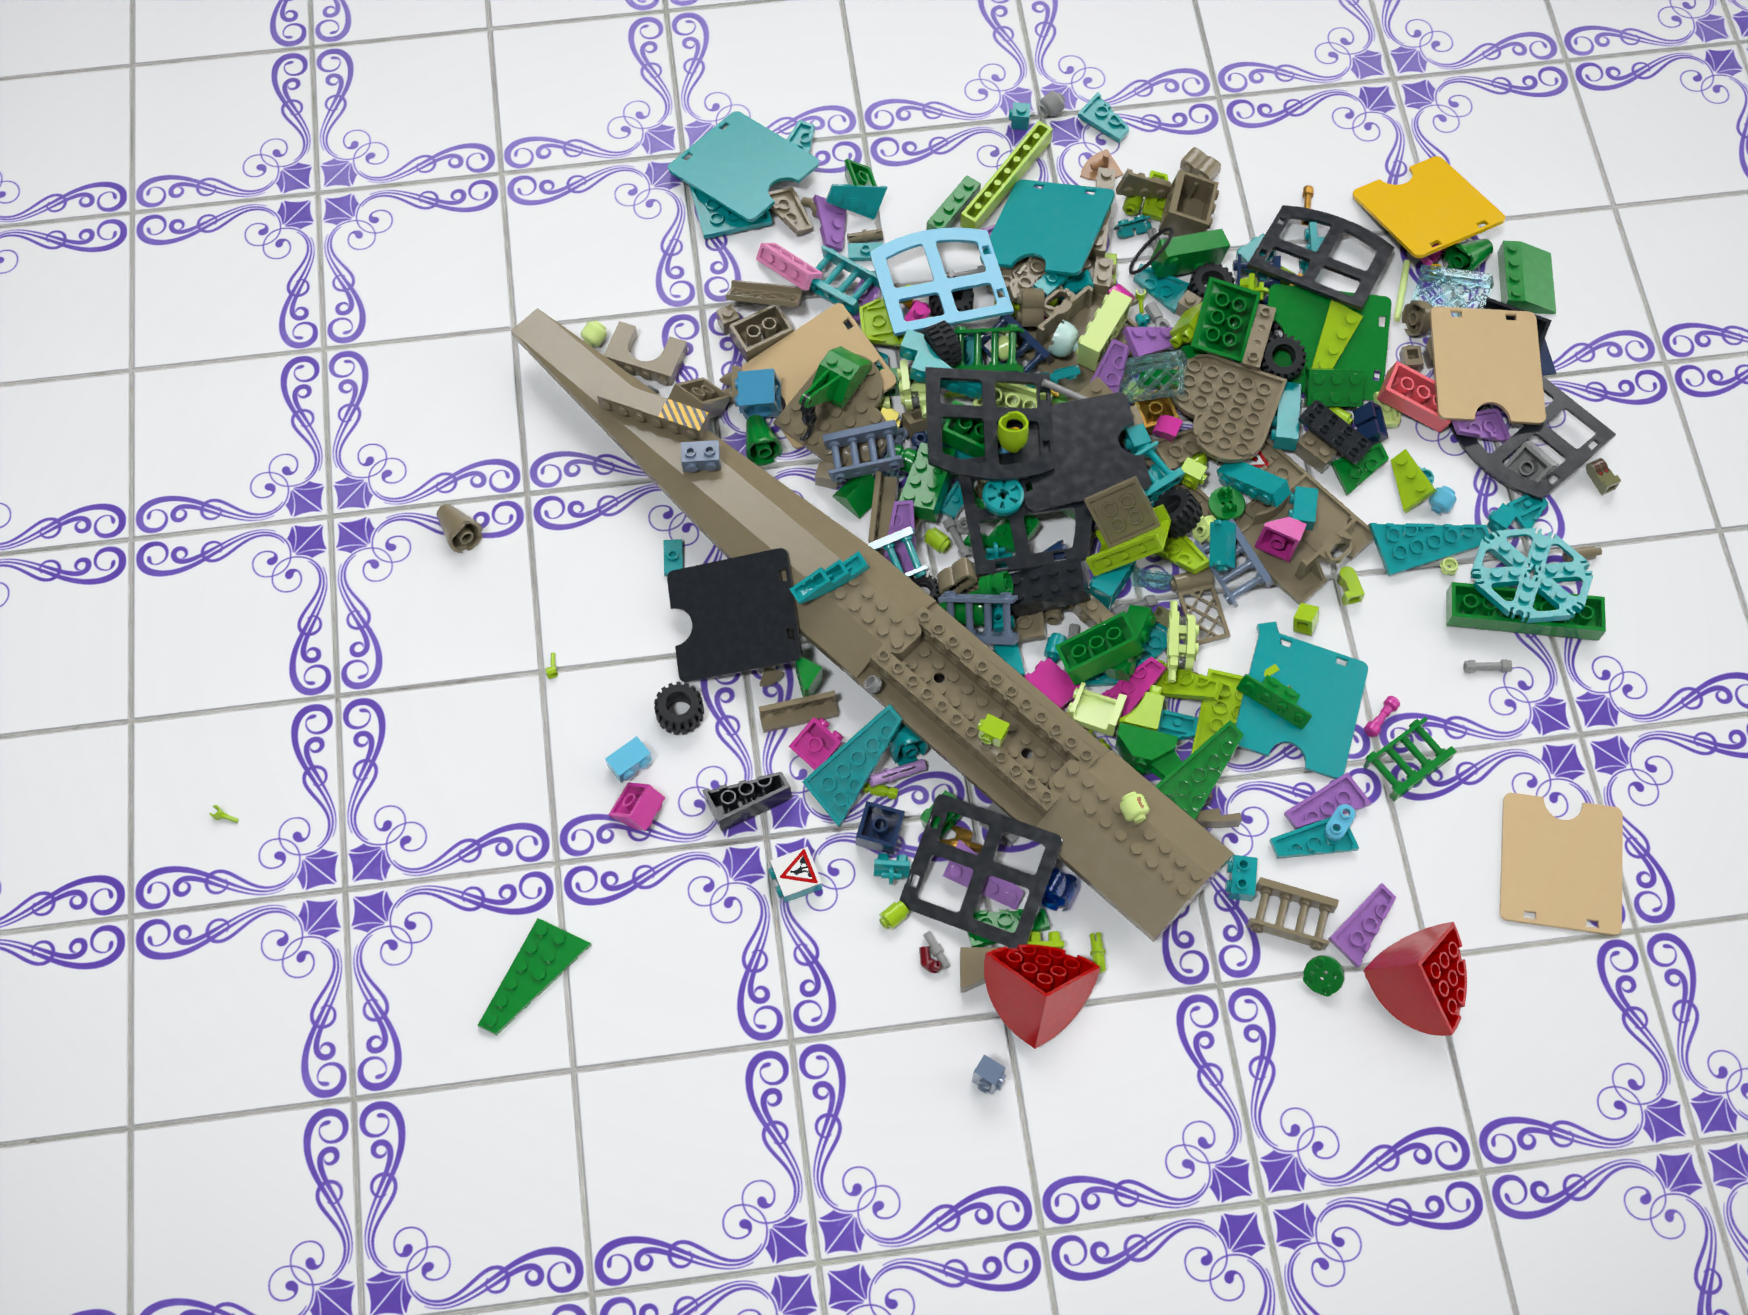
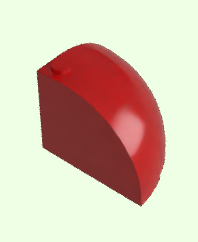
M1454 922L1428 927L1400 939L1379 953L1363 970L1365 978L1368 980L1379 1002L1403 1024L1419 1032L1437 1036L1453 1035L1462 1018L1459 1015L1461 1007H1465L1467 969L1465 959L1461 958L1459 947L1463 946Z
M1021 944L1017 948L1008 949L1006 946L987 952L984 959V978L990 1000L1006 1026L1034 1049L1057 1036L1071 1023L1089 998L1100 971V966L1080 955H1077L1076 958L1065 954L1066 950L1050 946Z

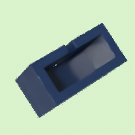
M1370 401L1353 410L1354 423L1358 427L1357 431L1369 439L1373 445L1389 438L1380 405Z

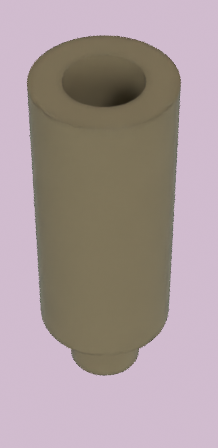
M1594 545L1573 548L1586 560L1595 559L1597 555H1602V549L1595 548ZM1562 551L1563 561L1572 562V557Z

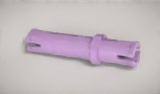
M923 759L892 769L885 768L882 772L871 775L868 779L871 787L886 782L890 784L893 783V780L926 771V763ZM913 768V769L908 770V771H905V772H900V771L905 770V769ZM893 773H894V775H892V776L882 778L883 776H886V775H889V774H893Z

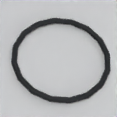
M1172 227L1160 230L1142 246L1129 266L1130 274L1135 275L1143 271L1159 257L1174 234ZM1170 231L1168 239L1156 255L1141 268L1132 271L1134 263L1145 248L1162 233Z

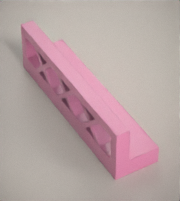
M777 243L760 244L756 260L802 290H809L812 279L823 277L824 273Z

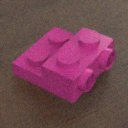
M813 717L788 746L814 770L845 744L842 741L844 737L836 730L832 732L828 728L830 724L822 717L820 719Z

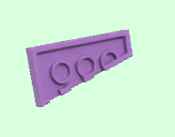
M1112 339L1091 382L1096 377H1099L1113 393L1119 392L1130 347Z
M959 839L956 848L978 855ZM949 861L943 877L968 888L973 875V869ZM994 876L987 877L982 891V895L1016 910L1024 893L1016 884Z
M1383 883L1379 884L1328 938L1356 968L1360 967L1363 957L1368 952L1375 935H1377L1379 927L1396 899V896Z

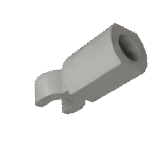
M1154 301L1144 307L1155 327H1160V325L1169 327L1168 320L1163 319V315Z

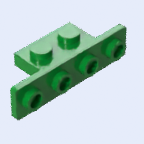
M1245 674L1236 687L1238 691L1300 729H1303L1312 717L1311 713L1296 705L1300 694L1269 675H1266L1261 683Z

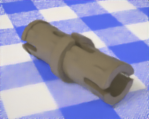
M882 228L869 231L864 229L862 232L847 234L848 243H868V241L883 240Z

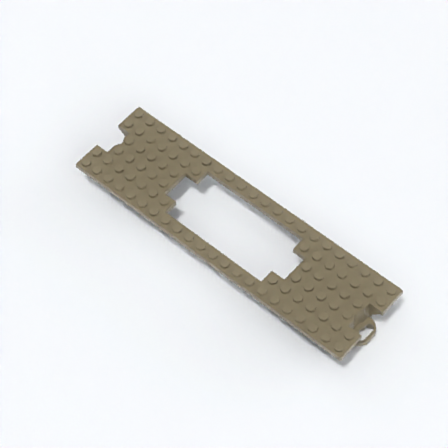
M1089 285L1077 295L1069 291L1068 288L1055 290L1044 300V314L1047 319L1039 326L1027 327L1025 330L1048 350L1049 345H1053L1052 337L1056 329L1062 323V320H1065L1076 327L1079 333V340L1080 336L1085 335L1087 332L1085 330L1090 321L1093 322L1095 319L1094 314L1096 310L1103 306L1102 302L1105 296L1093 293L1094 289ZM1057 296L1065 297L1063 302L1060 300L1061 305L1056 307L1047 305ZM1129 317L1115 339L1126 345L1128 343L1122 332L1125 327H1139ZM1020 336L1016 338L1018 346L1016 351L1023 345L1022 342L1024 340ZM1032 348L1028 349L1022 357L1030 362L1035 357L1036 351ZM1129 350L1122 383L1136 371L1141 374L1142 369L1172 370L1175 369L1180 361L1167 350L1159 354L1154 353L1146 358L1145 356L1135 361L1131 350ZM1072 351L1069 356L1059 357L1064 362L1056 369L1078 365L1081 374H1077V378L1066 380V378L1059 379V383L1056 384L1076 393L1080 392L1091 382L1103 356L1097 363L1095 371L1076 363L1077 355L1075 351ZM1052 355L1053 360L1049 365L1053 368L1060 361ZM1041 361L1034 367L1040 373H1053L1052 370ZM1123 430L1118 437V441L1126 449ZM1266 437L1260 451L1269 463V466L1264 465L1261 469L1286 479L1291 493H1294L1296 486L1318 489L1316 520L1313 530H1304L1290 561L1287 562L1254 546L1266 522L1288 516V510L1292 509V504H1289L1290 495L1277 508L1266 505L1260 500L1253 499L1245 506L1242 516L1234 519L1273 582L1300 605V603H1305L1327 583V579L1320 566L1321 560L1329 564H1338L1346 557L1352 560L1374 539L1369 526L1281 449L1273 448V442ZM1150 457L1145 459L1147 469L1152 464H1155ZM1179 483L1170 489H1178L1179 487L1188 489L1202 507V515L1204 517L1213 515L1208 508L1209 497L1198 487L1194 490ZM1337 548L1343 552L1338 558H1333L1331 555Z

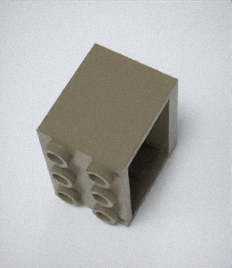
M1179 169L1171 183L1172 188L1166 197L1158 231L1166 227H1172L1173 236L1177 237L1205 232L1207 228L1210 229L1213 221L1210 217L1216 208L1214 201L1217 200L1220 192L1217 190L1219 182Z

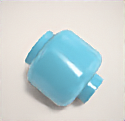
M1447 486L1437 487V492L1432 494L1428 500L1431 510L1437 514L1448 513L1457 501L1456 492Z

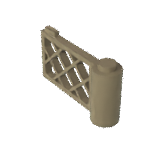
M1207 567L1195 575L1191 572L1173 575L1171 580H1169V586L1171 591H1174L1178 596L1184 617H1186V614H1190L1191 611L1202 616L1196 625H1199V629L1207 633L1204 639L1196 640V643L1202 645L1230 638L1231 635L1214 586L1211 569ZM1211 591L1212 599L1210 602L1200 597L1202 592ZM1190 595L1195 598L1194 604L1191 606L1185 603L1184 596ZM1198 600L1208 605L1204 613L1194 608ZM1209 607L1217 610L1218 616L1216 619L1206 614ZM1203 618L1213 622L1210 630L1200 625ZM1217 624L1222 627L1224 634L1217 635L1212 632L1214 625Z

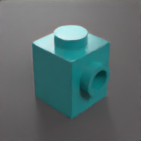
M1013 103V109H1009V120H1012L1011 129L1028 130L1030 103Z
M1143 423L1126 428L1124 443L1126 449L1130 450L1131 454L1134 455L1146 444H1151L1152 441Z
M1502 503L1497 511L1493 509L1487 517L1489 520L1487 528L1491 532L1508 530L1517 517L1518 512Z

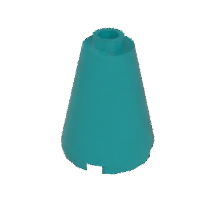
M901 723L888 745L892 760L899 766L917 761L916 757L920 754L923 756L928 749V745L903 723Z

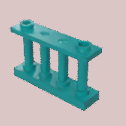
M823 245L821 249L824 258L815 268L821 272L829 262L837 266L825 280L812 279L809 290L833 304H843L849 313L856 316L859 313L858 299L871 285L880 288L876 273L840 255L833 248ZM843 269L851 273L839 288L830 286ZM857 277L865 281L852 296L844 293Z
M1157 440L1152 444H1146L1139 452L1134 454L1144 455L1145 459L1150 457L1165 475L1164 478L1159 480L1148 470L1151 486L1145 493L1149 501L1179 484L1185 473L1181 468L1175 471L1170 470L1155 453L1159 444Z
M911 526L868 544L876 551L881 549L887 550L892 564L903 572L894 547L900 541L904 543L914 570L905 573L908 578L914 576L920 578L926 575V571L930 570L929 566H921L911 541L913 539L912 536L916 535Z

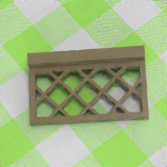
M732 279L731 288L726 294V300L797 308L802 304L803 290L798 286Z

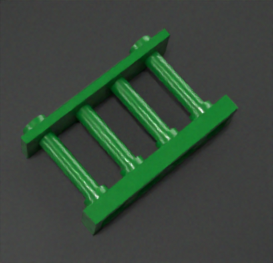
M1008 324L1007 327L955 328L954 332L962 350V362L952 366V368L1023 372V366L1016 361V334L1024 333V329L1018 327L1017 324ZM999 334H1009L1008 361H1006V364L998 362ZM982 335H991V362H989V365H983L981 362ZM964 336H974V362L969 366H966V363H964Z
M1426 717L1420 721L1418 719L1414 720L1409 725L1410 728L1377 753L1373 751L1365 758L1366 762L1363 766L1365 770L1373 764L1392 785L1393 791L1389 797L1394 802L1450 761L1457 752L1452 746L1447 750L1441 748L1423 728L1428 720ZM1417 732L1436 753V758L1432 761L1427 759L1409 739L1411 735ZM1403 743L1421 763V769L1418 771L1412 770L1394 748ZM1388 754L1407 775V779L1404 782L1398 781L1379 759Z

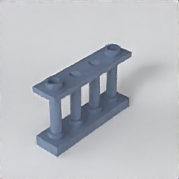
M890 420L822 435L826 449H831L834 469L828 470L831 481L842 482L845 479L873 474L876 471H894L905 467L902 456H896L893 437L899 435L896 421ZM886 438L889 458L878 460L875 440ZM868 442L871 461L860 464L857 444ZM844 446H850L853 464L847 467L841 466L839 448Z
M1233 518L1229 520L1230 522L1236 524ZM1237 524L1236 540L1238 543L1236 544L1235 556L1245 552L1248 557L1246 562L1222 577L1219 576L1216 569L1209 566L1225 591V594H1223L1228 604L1232 603L1235 608L1238 606L1235 601L1236 597L1259 583H1265L1267 587L1274 584ZM1195 541L1194 544L1207 557L1205 553L1210 551V542L1201 547L1198 541ZM1255 567L1258 572L1256 577L1232 592L1228 590L1225 585L1226 582L1247 569Z
M945 591L938 598V602H947V612L954 618V602H965L966 628L984 644L1015 645L1019 641V633L1011 630L1010 604H1013L1018 599V595H1012L1010 592L990 595L956 594L955 591ZM973 603H984L985 630L976 631L974 629ZM991 603H1002L1003 630L1001 632H994V629H992Z

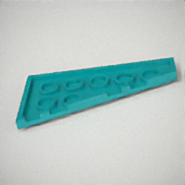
M891 704L884 708L802 781L838 827H841L904 720Z

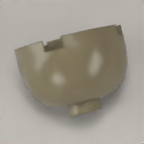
M1411 300L1410 304L1404 306L1402 323L1406 324L1408 329L1404 330L1408 335L1421 336L1431 331L1429 313L1433 306L1430 303L1422 300Z

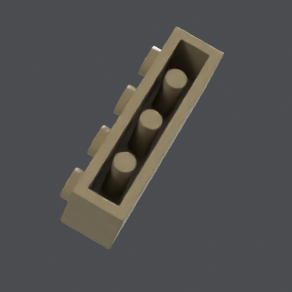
M1090 592V601L1066 606L1089 628L1115 616Z

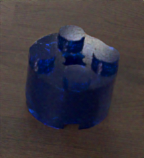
M1055 866L1041 905L1053 911H1057L1058 908H1063L1062 911H1066L1077 891V878L1071 874L1059 871Z

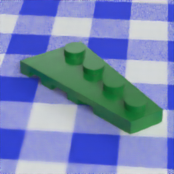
M1044 908L1039 909L1032 932L1050 930V924ZM1018 909V911L999 910V912L978 910V912H975L974 918L1014 933L1023 909ZM967 932L971 947H984L996 944L994 941Z

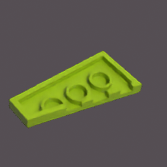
M1330 301L1311 368L1334 367L1362 320V315L1339 302Z
M1158 659V662L1167 667L1164 661ZM1177 667L1175 683L1168 682V671L1166 670L1155 686L1162 687L1161 695L1165 697L1218 701L1223 684L1220 680L1202 674H1195L1191 670L1184 671Z

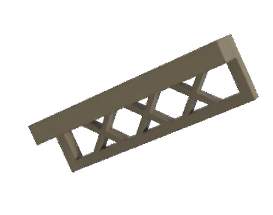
M876 471L868 536L869 543L888 536L894 501H897L898 477H885L881 471Z
M835 690L760 706L759 716L763 733L808 724L813 717L818 719L822 717L825 720L839 717Z

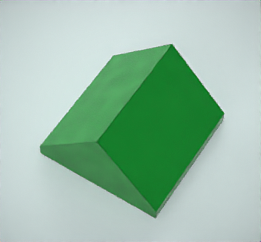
M850 159L844 160L845 178L848 185L877 186L870 167Z
M872 474L851 478L833 495V498L858 519H861L872 508L875 478Z
M801 657L799 661L795 662V671L802 696L815 695L823 683L822 667Z

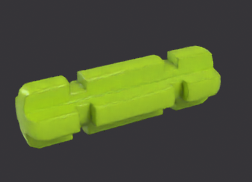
M867 781L861 791L865 793L870 792V794L882 797L888 796L890 799H896L898 795L897 788H888V786L881 784L871 787L869 781Z

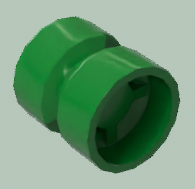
M894 443L896 456L901 455L905 458L903 461L905 467L900 468V471L909 473L917 451L910 448L904 450L903 446Z
M1007 571L995 573L994 576L986 575L979 578L980 594L1000 595L1002 592L1013 594V581Z

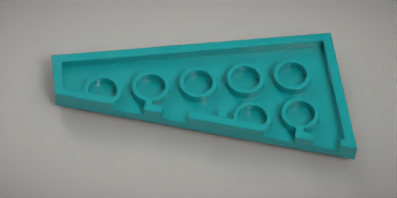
M1368 524L1388 576L1479 548L1481 540L1485 536L1490 539L1487 526L1478 524Z

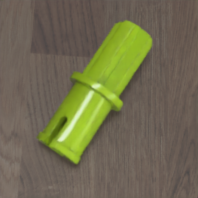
M1096 932L1097 940L1094 933L1089 934L1091 943L1090 955L1093 958V962L1100 966V974L1106 972L1104 956L1106 950L1103 948L1102 933Z

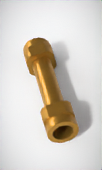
M1311 185L1304 186L1302 193L1304 208L1311 209V199L1314 195V188ZM1301 221V224L1308 226L1309 222Z

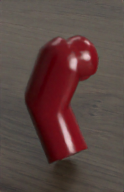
M928 946L920 947L921 966L930 973H937L941 969V963L930 958Z

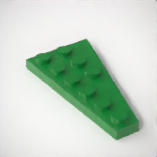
M1229 720L1155 787L1196 820L1244 734Z
M537 918L479 1021L478 1027L497 1036L515 1019L516 1015L524 1008L526 1009L536 996L547 989L592 944Z

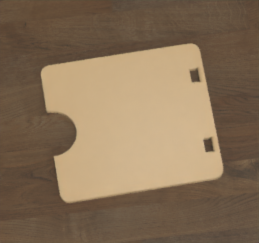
M841 303L834 304L741 367V371L774 368L781 382V397L785 400L786 406L817 370L828 351L839 346L870 359L874 364L879 361L884 368L880 370L883 379V394L892 389L897 383L893 372ZM847 320H849V322L853 326L849 330L844 325V323ZM784 433L788 441L795 449H801L804 447L796 440L791 438L789 435Z
M1433 307L1429 315L1438 416L1443 420L1474 421L1476 411L1480 406L1493 404L1500 407L1506 413L1509 423L1542 424L1546 419L1535 314L1528 311ZM1451 312L1461 313L1460 317H1451ZM1506 316H1515V320H1506Z
M1507 793L1503 798L1500 917L1510 922L1610 936L1618 935L1622 930V811L1618 807L1583 802L1578 816L1570 820H1562L1554 817L1547 810L1544 797ZM1524 912L1535 913V919L1523 918ZM1586 922H1597V928L1587 927Z

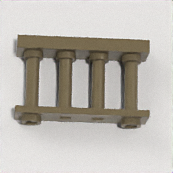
M1262 304L1258 305L1241 365L1259 370L1276 308Z
M1260 877L1256 885V891H1259L1261 894L1255 919L1249 918L1246 927L1251 928L1250 930L1255 933L1264 932L1308 945L1313 950H1325L1329 945L1328 940L1322 939L1327 916L1329 913H1334L1339 900ZM1271 895L1279 897L1281 900L1275 925L1263 921L1268 899ZM1291 901L1297 902L1300 905L1295 930L1283 927L1288 903ZM1310 907L1317 908L1320 911L1314 936L1303 933L1308 908Z

